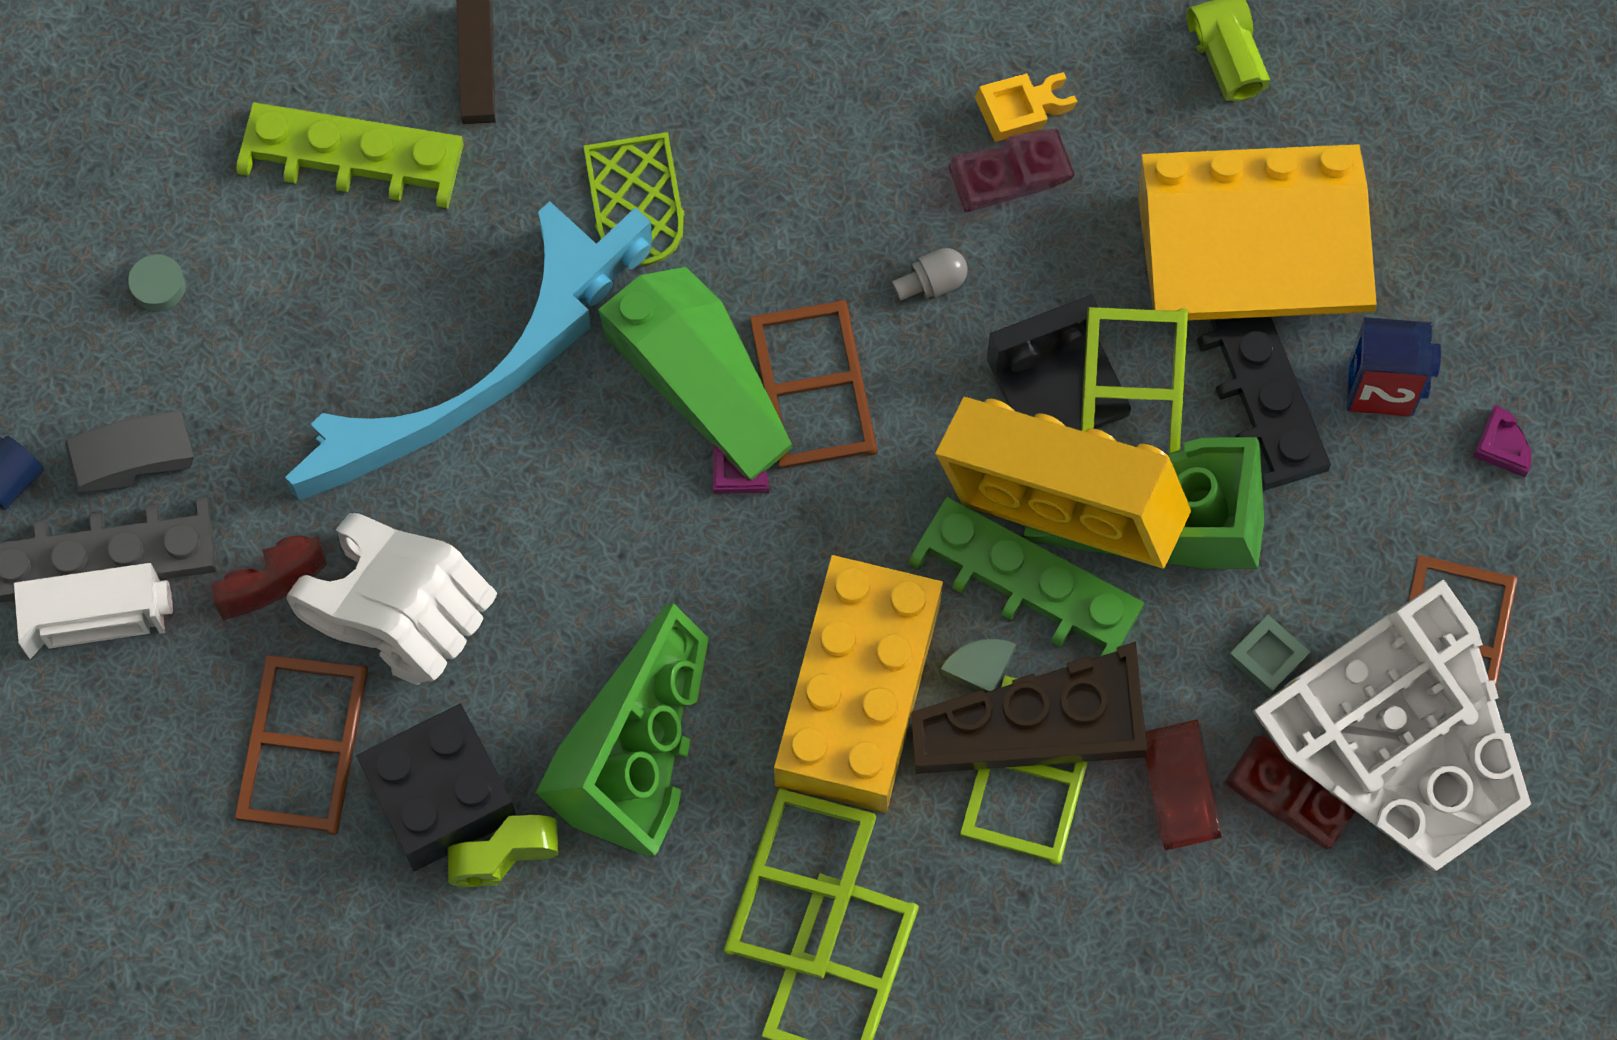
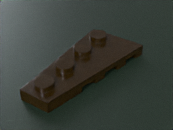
M1136 641L1117 647L1116 652L1091 659L1090 656L1067 663L1065 668L1036 677L1033 673L1012 680V684L989 692L979 690L911 712L916 774L1145 758L1147 755Z

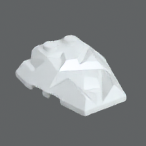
M1444 579L1420 593L1397 610L1378 620L1294 678L1283 689L1253 710V713L1286 760L1330 791L1331 794L1354 809L1433 871L1439 870L1531 805L1510 733H1505L1495 702V699L1499 697L1494 680L1489 681L1479 646L1483 644L1478 628Z

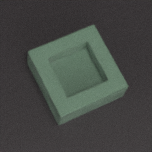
M1267 615L1235 647L1228 659L1269 696H1272L1305 662L1310 655V651L1272 617Z

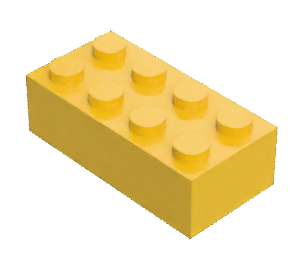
M964 396L935 453L962 505L982 513L1162 569L1165 568L1191 513L1190 506L1170 458L1157 447L1148 444H1139L1137 447L1117 442L1112 436L1098 429L1090 428L1085 432L1066 427L1058 419L1047 414L1039 413L1032 417L1016 412L1007 404L996 399H986L985 402Z
M835 555L831 556L774 766L776 787L887 813L911 720V712H913L941 604L943 581Z

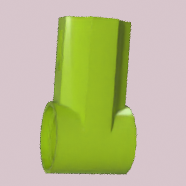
M1210 0L1189 6L1186 10L1188 29L1190 32H1196L1200 45L1196 46L1197 51L1206 53L1225 101L1238 102L1255 97L1260 92L1268 89L1270 78L1252 37L1254 30L1253 21L1246 0Z

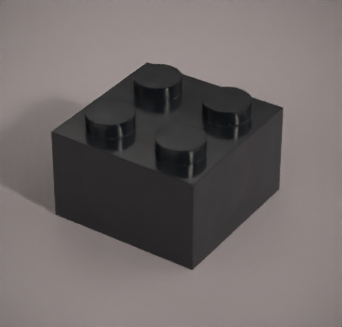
M461 703L356 755L413 872L447 856L448 847L459 843L474 842L498 830L508 816H516L512 800Z

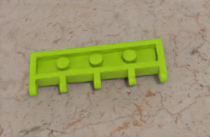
M253 102L236 170L238 175L249 176L253 167V159L286 164L284 182L293 184L297 182L300 167L337 172L336 190L342 192H349L353 175L391 181L389 199L401 201L405 184L438 189L436 206L448 209L464 142L462 136Z

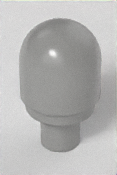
M941 248L917 258V262L911 264L912 273L893 280L892 285L899 301L923 291L925 299L932 296L937 298L957 289L964 283L968 272L967 263L963 255L951 248Z

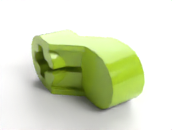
M543 815L508 816L489 841L465 842L448 847V883L456 887L497 886L516 861L551 859L557 856V820Z

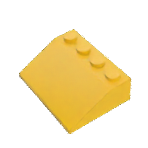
M1359 144L1141 155L1138 202L1153 310L1177 311L1181 308L1187 309L1188 320L1376 311L1377 303L1368 189Z

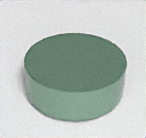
M154 254L140 259L132 267L128 277L129 289L135 301L141 307L150 311H163L175 306L183 297L186 289L185 277L179 264L166 255Z

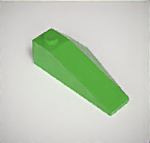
M687 267L639 275L598 309L605 338L712 445L717 446L724 453V457L745 478L752 481L762 471L764 472L792 449V443L722 301Z
M1257 437L1199 438L1183 443L1184 449L1168 453L1167 455L1174 467L1191 513L1167 563L1201 569H1258L1265 519L1260 445ZM1025 526V539L1034 543L1117 555Z
M674 603L664 606L560 744L536 791V794L573 828L647 857L656 856L678 810L681 790L669 787L675 756L687 757L690 745V738L681 736V719L684 706L692 705L698 700L709 639Z

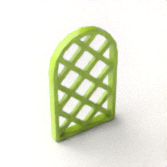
M668 132L584 145L596 218L595 229L598 231L600 240L605 236L602 223L611 229L617 225L606 218L617 203L629 211L637 208L622 198L634 183L649 193L637 209L654 226L652 241L660 231L674 239L672 244L662 253L652 247L649 253L653 257L644 259L638 266H649L665 260L677 249L683 237L684 210L681 207ZM658 141L648 154L633 146ZM663 145H665L668 167L654 159ZM621 147L611 160L596 152ZM627 150L642 159V162L632 174L617 165V162ZM591 157L605 165V168L595 180ZM648 164L664 173L654 187L638 178ZM611 170L627 179L617 193L601 185V182ZM669 178H671L675 201L659 192ZM596 189L612 199L601 213ZM654 197L670 206L660 221L644 212ZM676 211L678 232L666 226V223Z

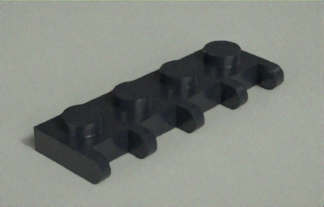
M1272 318L1210 319L1214 331L1203 334L1196 341L1201 352L1219 346L1222 349L1233 379L1219 384L1216 387V392L1220 400L1240 394L1253 428L1244 430L1235 437H1257L1270 470L1269 473L1262 475L1263 491L1329 471L1331 463Z

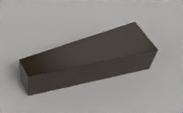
M456 0L462 124L496 123L492 0Z

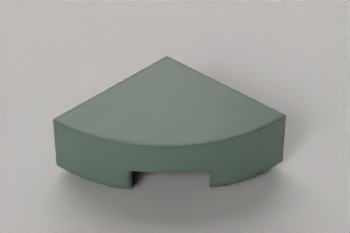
M982 639L968 643L949 656L941 668L940 675L974 691L983 690L984 692L995 690L1016 650V644L1001 639Z

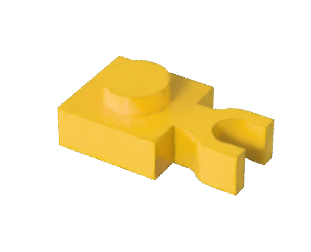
M1064 72L1047 77L1042 85L1033 87L1027 73L979 86L974 97L994 141L998 142L1043 129L1048 120L1046 113L1056 116L1072 111L1077 104L1075 95L1066 99H1060L1054 96L1051 91L1062 88L1067 79Z

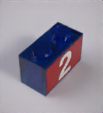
M1364 317L1348 363L1347 411L1400 416L1414 415L1420 399L1429 398L1432 377H1438L1440 370L1441 344L1432 343V322Z

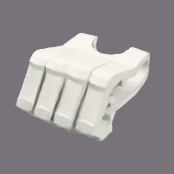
M349 513L337 527L336 531L338 532L340 545L345 555L358 563L356 569L345 578L331 582L308 575L299 577L287 594L286 599L299 619L325 635L339 641L381 650L379 655L391 667L394 676L415 685L426 681L432 682L444 671L447 665L446 659H454L463 650L467 642L463 636L469 637L479 628L484 618L479 611H485L493 603L497 592L452 545L432 538L393 529L359 513Z

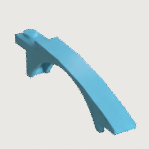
M549 201L538 211L545 254L543 280L539 298L528 325L510 353L491 373L470 389L438 406L420 412L374 419L348 418L322 413L310 424L312 429L319 434L316 441L320 445L285 477L291 493L298 500H302L346 484L438 440L517 390L591 329L589 309L585 305L587 303L590 306L598 304L613 286L612 280L624 268L627 267L629 270H632L647 257L652 248L650 245L652 243L651 221L637 208H634L596 244Z

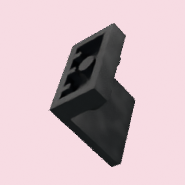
M1092 294L990 333L987 362L1008 406L1014 411L1032 417L1039 413L1047 414L1058 419L1066 427L1081 431L1087 307H1098ZM1098 341L1096 386L1122 387L1100 341ZM1095 397L1094 429L1128 417L1131 413V405L1128 399Z

